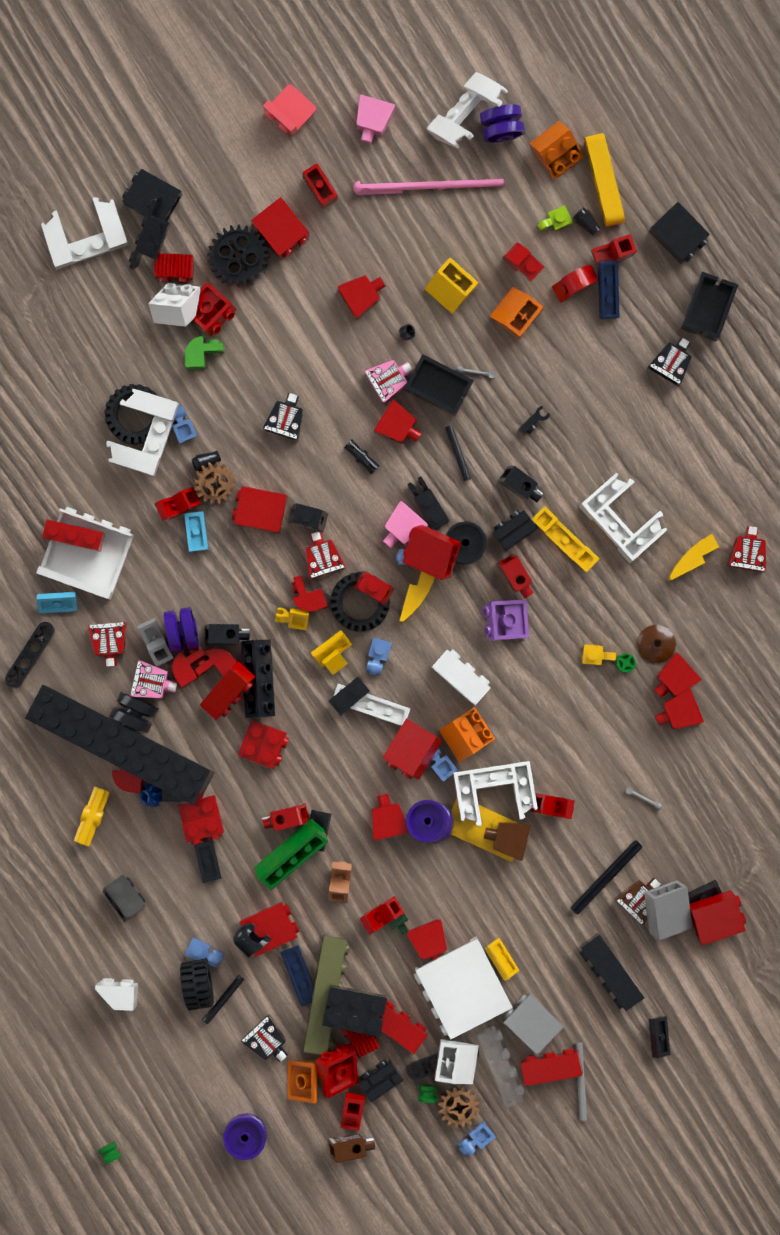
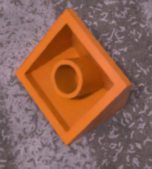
M288 1060L287 1099L317 1103L318 1076L316 1060Z

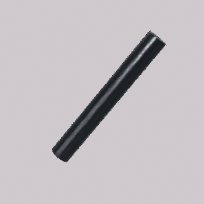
M452 425L447 426L445 429L463 480L468 481L471 477Z
M241 975L236 977L202 1019L206 1024L210 1023L245 980Z

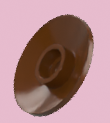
M651 625L640 633L637 645L644 659L649 662L660 663L668 660L673 655L676 648V640L671 630L667 627ZM655 640H659L661 642L660 647H655Z

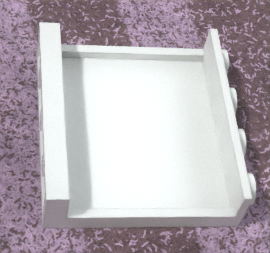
M66 507L64 510L60 508L57 522L104 532L105 537L102 550L99 552L50 541L41 567H38L36 573L111 600L134 535L130 533L131 530L120 526L117 529L112 527L113 523L102 520L100 523L95 521V517L84 513L81 516L76 514L77 510Z
M477 936L470 939V942L419 968H415L416 973L413 975L418 985L423 984L425 988L422 991L427 1002L431 1000L434 1006L431 1010L436 1019L440 1018L442 1022L440 1028L444 1036L448 1035L450 1039L513 1008Z

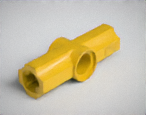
M94 786L88 805L85 806L82 812L81 823L74 841L86 846L91 845L95 831L102 821L103 810L110 796L109 791Z

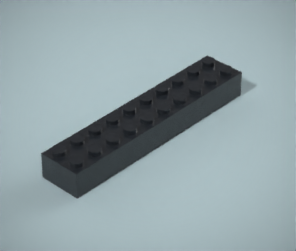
M43 684L25 717L26 720L198 807L215 773Z

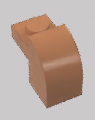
M343 861L332 862L328 901L347 903L352 864Z

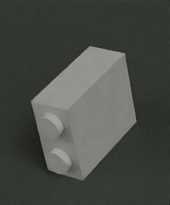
M676 880L644 892L649 933L659 941L666 940L670 936L682 934L686 930L692 929L687 886Z
M530 993L527 995L523 994L516 1001L518 1005L514 1009L511 1008L505 1012L503 1022L538 1055L564 1026Z

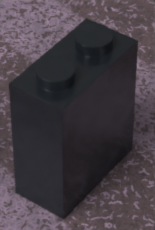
M141 168L139 172L134 174L131 180L133 184L130 189L127 188L124 191L122 202L137 213L147 216L149 212L147 207L150 200L156 196H162L163 198L156 217L167 222L183 195L182 191Z
M679 202L667 211L649 230L656 240L680 264L684 260L688 262L695 255L693 251L698 247L702 249L709 242L707 238L710 235Z

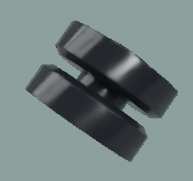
M468 521L458 522L446 533L447 536L461 542L455 561L457 564H473L485 552L487 544L486 535L481 527L475 523ZM464 539H467V542H469L468 546L462 545Z
M120 692L116 701L118 704L126 707V710L114 707L109 717L119 721L120 724L148 733L152 724L150 721L142 718V716L155 718L159 708Z

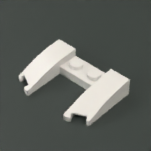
M477 72L464 85L468 92L460 97L459 102L447 112L446 117L438 114L426 128L435 139L457 149L459 148L457 142H460L463 136H466L469 140L474 137L471 132L461 127L460 124L477 104L483 100L500 107L502 101L497 99L500 96V92H508L500 84Z
M93 198L103 233L70 244L67 242L57 210L52 213L54 217L46 225L44 223L41 224L54 266L57 270L129 245L114 200L106 203L99 202V198Z
M133 389L134 394L126 402L122 399L120 405L152 415L154 418L142 451L107 441L106 445L111 447L112 458L109 459V462L155 477L179 403Z
M615 473L588 497L579 508L591 521L594 520L618 547L617 550L631 563L666 532L667 528L661 529L658 518L663 517V514L659 511L637 532L633 534L608 505L629 488L634 481L632 479H629L627 483L616 479L618 474Z
M530 761L453 773L460 817L463 822L467 818L476 821V826H482L476 793L477 789L513 784L519 820H523L525 818L524 813L531 808H534V810L538 809Z

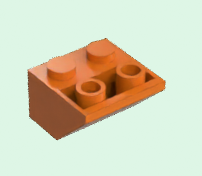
M560 121L529 143L537 159L554 180L584 158L571 130Z
M512 287L489 317L520 340L542 312L544 306L528 294Z
M475 707L439 729L459 762L495 740V737Z

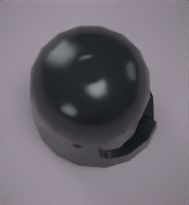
M252 923L243 924L233 936L234 944L248 958L262 949L271 940L268 935H265L263 938L259 937L254 932L256 926Z

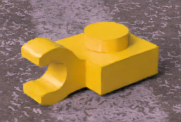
M277 608L276 622L288 623V628L307 631L309 611L290 608V612H288L284 608Z
M584 644L582 664L602 665V660H616V653L603 652V646Z

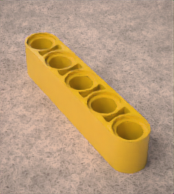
M600 133L584 137L605 226L609 227L625 223V216L605 135Z

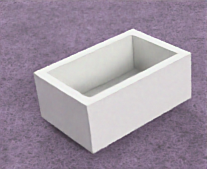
M453 649L451 651L446 650L431 668L473 705H476L491 688L488 686L490 682L482 675L478 677L474 673L476 669L468 662L464 665L459 660L461 656Z

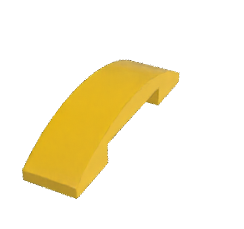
M545 506L531 519L560 550L586 573L600 560Z

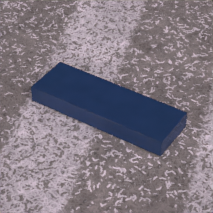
M618 260L598 261L600 319L620 318Z
M299 945L281 951L280 953L301 1006L311 1003L313 1000L314 983Z

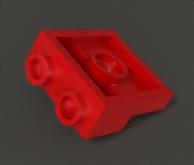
M206 282L200 289L196 316L193 321L211 337L213 334L217 335L220 333L222 325L226 320L230 321L234 318L237 309L211 284Z
M251 720L238 756L272 769L275 766L279 767L282 756L279 755L282 748H286L289 740L286 737L287 733Z
M215 795L202 798L198 807L187 802L178 804L186 843L191 841V845L202 843V838L210 837V840L221 838V833L225 831Z
M339 1044L336 1050L323 1052L321 1057L316 1059L317 1076L322 1079L323 1096L330 1098L358 1083L356 1050L347 1044Z

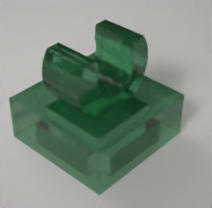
M404 912L388 924L392 930L398 927L403 935L408 932L405 922L409 919Z

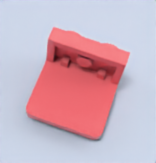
M291 84L287 85L272 102L268 100L263 105L264 115L270 121L274 120L279 124L278 128L290 136H293L316 112V106Z

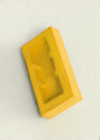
M340 630L312 651L311 654L319 665L323 667L325 666L322 662L324 658L336 649L341 654L352 643L343 631Z
M500 938L484 948L504 981L519 971Z

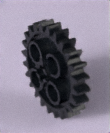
M238 224L236 230H234L232 225H230V231L223 228L224 234L221 235L217 232L216 234L219 239H212L215 245L208 247L213 251L207 254L208 257L213 258L208 261V264L215 265L211 268V271H218L215 276L216 278L222 276V283L229 280V286L236 282L237 287H239L240 282H243L246 287L248 280L254 284L253 278L260 279L259 272L265 273L262 266L269 265L268 262L264 261V259L270 258L268 254H264L269 250L268 247H263L266 240L259 241L261 234L259 233L255 236V229L253 228L249 232L247 225L244 230H241L240 224ZM240 239L247 240V245L239 247L237 242ZM230 241H233L238 253L242 254L241 257L248 268L247 271L243 269L239 259L236 257L229 243ZM223 248L231 250L228 256L220 254ZM248 256H255L257 258L256 262L253 264L247 263L246 259ZM234 264L240 267L237 273L230 272V267Z

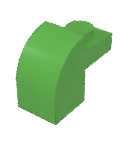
M204 336L194 338L185 350V368L187 370L206 369L205 354L224 353V344L219 343V340H208V343H205Z

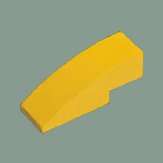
M713 534L696 543L679 559L668 576L669 581L705 563L702 556L719 548Z
M421 571L418 585H409L399 622L407 620L418 609L428 595L435 577Z

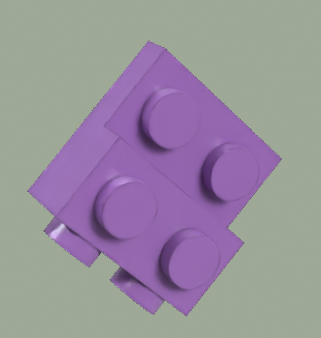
M526 600L485 603L482 613L483 617L487 620V625L484 627V635L488 637V641L529 638Z

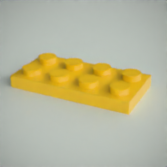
M456 798L451 809L454 818L451 835L513 862V857L493 849L494 841L483 838L486 827L497 830L499 822H518L479 805L482 826H476V821L467 818L463 822L461 821Z

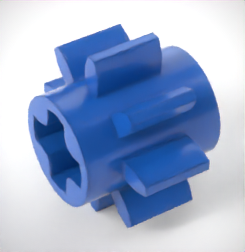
M146 784L145 789H142L140 793L142 803L146 804V807L151 806V808L159 806V802H162V789L152 784Z

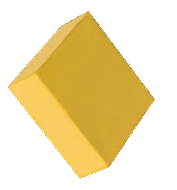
M337 649L322 660L332 675L348 664Z

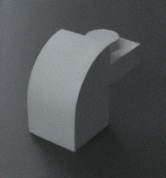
M155 618L137 626L155 666L173 659L170 647Z

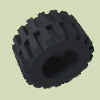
M205 959L182 962L180 966V980L186 1008L190 1011L212 1007L214 995L208 962Z

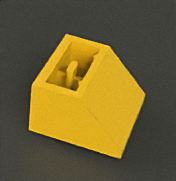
M449 258L435 273L424 290L453 315L478 287L479 282L452 258Z

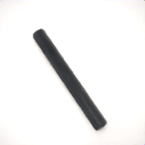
M636 840L633 841L571 906V910L577 915L580 914L642 849V845Z

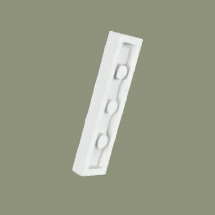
M338 684L334 696L346 686ZM366 694L351 707V709L401 726L411 709L370 694Z

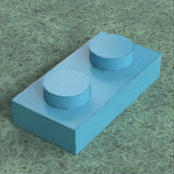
M204 512L184 514L189 552L209 550Z
M75 592L37 594L39 614L78 610Z

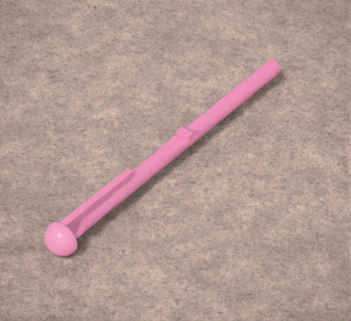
M504 179L360 184V181H357L353 185V191L357 195L397 194L403 193V190L504 187Z

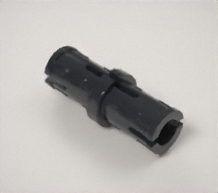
M352 439L348 443L354 449L348 444L344 449L356 458L355 461L357 463H361L370 474H373L375 470L370 464L376 470L380 465Z

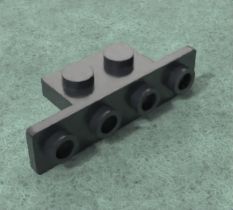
M162 196L152 198L148 204L147 209H149V212L142 221V232L136 238L135 244L137 246L135 252L133 251L129 257V262H131L129 268L132 270L138 267L142 254L155 260L159 257L170 223L156 217L163 198Z

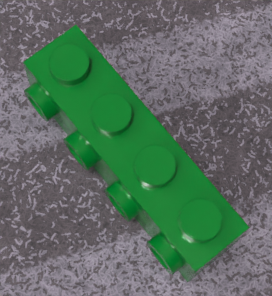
M310 819L254 867L258 880L272 891L329 842L324 829L313 819Z

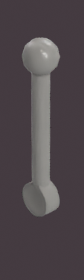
M461 366L456 368V371L459 373L488 376L490 379L496 376L494 371L482 372L463 369Z
M631 787L626 788L625 792L627 794H632L653 805L656 810L662 808L661 803L653 802L633 791Z

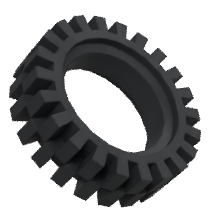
M141 384L124 385L121 389L115 390L113 395H110L109 401L105 405L106 410L104 414L107 427L116 438L124 443L132 445L144 444L154 416H152L150 424L145 429L138 432L128 431L118 421L117 414L120 401L130 398L134 394L133 389L158 395L149 387Z
M362 572L350 573L338 581L333 588L330 599L332 613L336 620L346 629L356 632H365L379 626L386 618L390 607L389 598L385 606L378 602L377 610L367 619L356 620L346 614L342 605L343 595L350 587L356 584Z

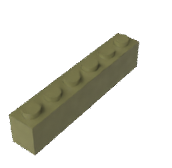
M327 935L322 937L303 1052L321 1055L323 1052L331 1051L332 1039L329 1038L330 1033L334 1032L335 1028L322 1026L325 1008L330 1006L326 1004L330 984L341 987L343 982H340L341 974L344 975L346 963H343L344 955H348L349 944H346L347 940L345 938Z

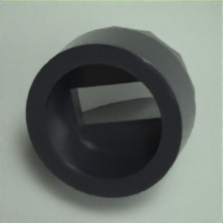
M411 324L400 327L399 337L401 339L410 340L415 337V329Z

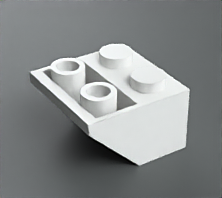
M167 283L148 303L153 322L186 327L196 316L200 287Z
M103 978V980L95 985V990L113 1010L133 1011L137 1007L138 983H133L134 980L122 979L120 982H114L112 978Z
M440 1039L435 1081L452 1084H473L479 1045Z

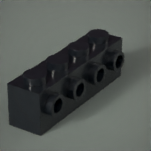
M271 639L241 641L242 665L255 676L251 681L253 686L246 693L244 692L245 718L275 716Z
M599 933L579 946L582 949L579 952L585 962L589 960L592 963L593 967L590 969L597 978L599 976L602 977L604 980L603 987L608 994L610 992L614 994L616 998L613 1001L619 1009L624 1008L627 1011L645 998Z

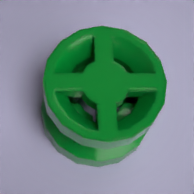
M622 654L616 659V667L620 672H630L636 666V660L631 654Z
M430 1084L419 1085L420 1096H418V1101L436 1103L437 1097L435 1095L436 1091H438V1086Z
M115 1142L98 1149V1153L103 1157L104 1165L121 1157L120 1152L116 1150L117 1145Z

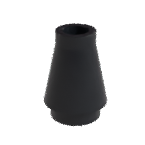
M583 207L573 216L575 223L592 236L600 229L589 209L586 210Z
M218 451L195 455L191 460L195 471L202 472V465L208 468V463L210 462L213 466L216 462L221 461V457Z

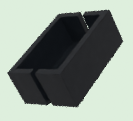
M702 272L680 329L696 335L698 332H701V337L716 342L722 332L738 284L722 279L719 285H716L719 277Z
M422 354L414 369L415 373H412L405 387V391L456 417L463 404V398H466L474 380Z
M330 984L326 1003L330 1006L325 1008L322 1026L380 1037L383 1016L380 1015H384L387 995Z

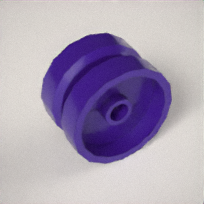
M515 104L502 105L481 112V125L486 126L483 130L484 141L487 143H497L523 136L525 134L524 123L518 121L522 118L521 106Z
M191 607L180 609V621H178L174 610L164 612L165 629L171 652L176 653L183 650L182 639H184L185 645L189 650L199 648L198 630Z
M422 800L410 808L406 816V826L414 839L420 842L437 844L450 836L454 826V818L446 805L432 800Z
M250 1113L238 1114L233 1117L227 1124L223 1136L227 1152L240 1160H249L258 1156L266 1142V1126L259 1117ZM243 1134L248 1135L247 1140L244 1139V1136H242Z

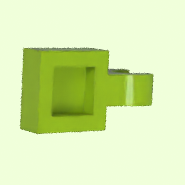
M564 205L548 212V219L538 222L537 226L540 232L552 226L554 231L571 225L573 221Z

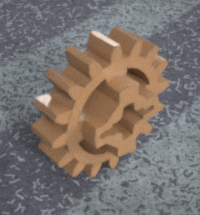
M209 462L208 468L202 465L203 471H197L196 474L199 477L193 479L197 483L193 486L194 489L199 490L196 493L198 497L202 496L204 502L209 499L210 504H213L214 500L220 504L221 498L228 500L226 495L233 494L230 488H235L234 483H232L235 481V478L230 476L232 471L230 469L227 470L225 464L220 467L218 462L215 463V466H212ZM221 473L225 475L226 480L221 478ZM202 486L208 488V493L203 490Z
M455 1085L453 1086V1091L447 1088V1095L441 1094L443 1101L438 1102V1105L443 1107L438 1110L439 1113H444L441 1119H448L447 1125L449 1126L451 1123H454L455 1128L458 1127V1124L465 1128L466 1122L472 1125L471 1118L477 1119L474 1113L480 1112V1108L476 1107V1105L480 1104L479 1100H474L477 1096L476 1093L471 1095L470 1088L464 1091L463 1085H461L460 1090H457ZM460 1094L467 1096L469 1099L464 1100L460 1097ZM453 1096L454 1099L451 1104H447L449 1098ZM460 1102L461 1105H464L461 1111L454 1108L456 1103ZM472 1108L470 1114L465 1117L466 1111ZM449 1114H455L458 1116V1119L452 1118Z

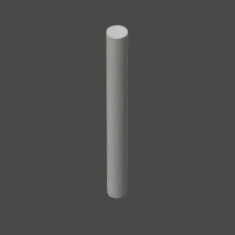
M575 1042V1051L579 1050L583 1075L577 1077L579 1120L586 1121L587 1108L582 1042Z

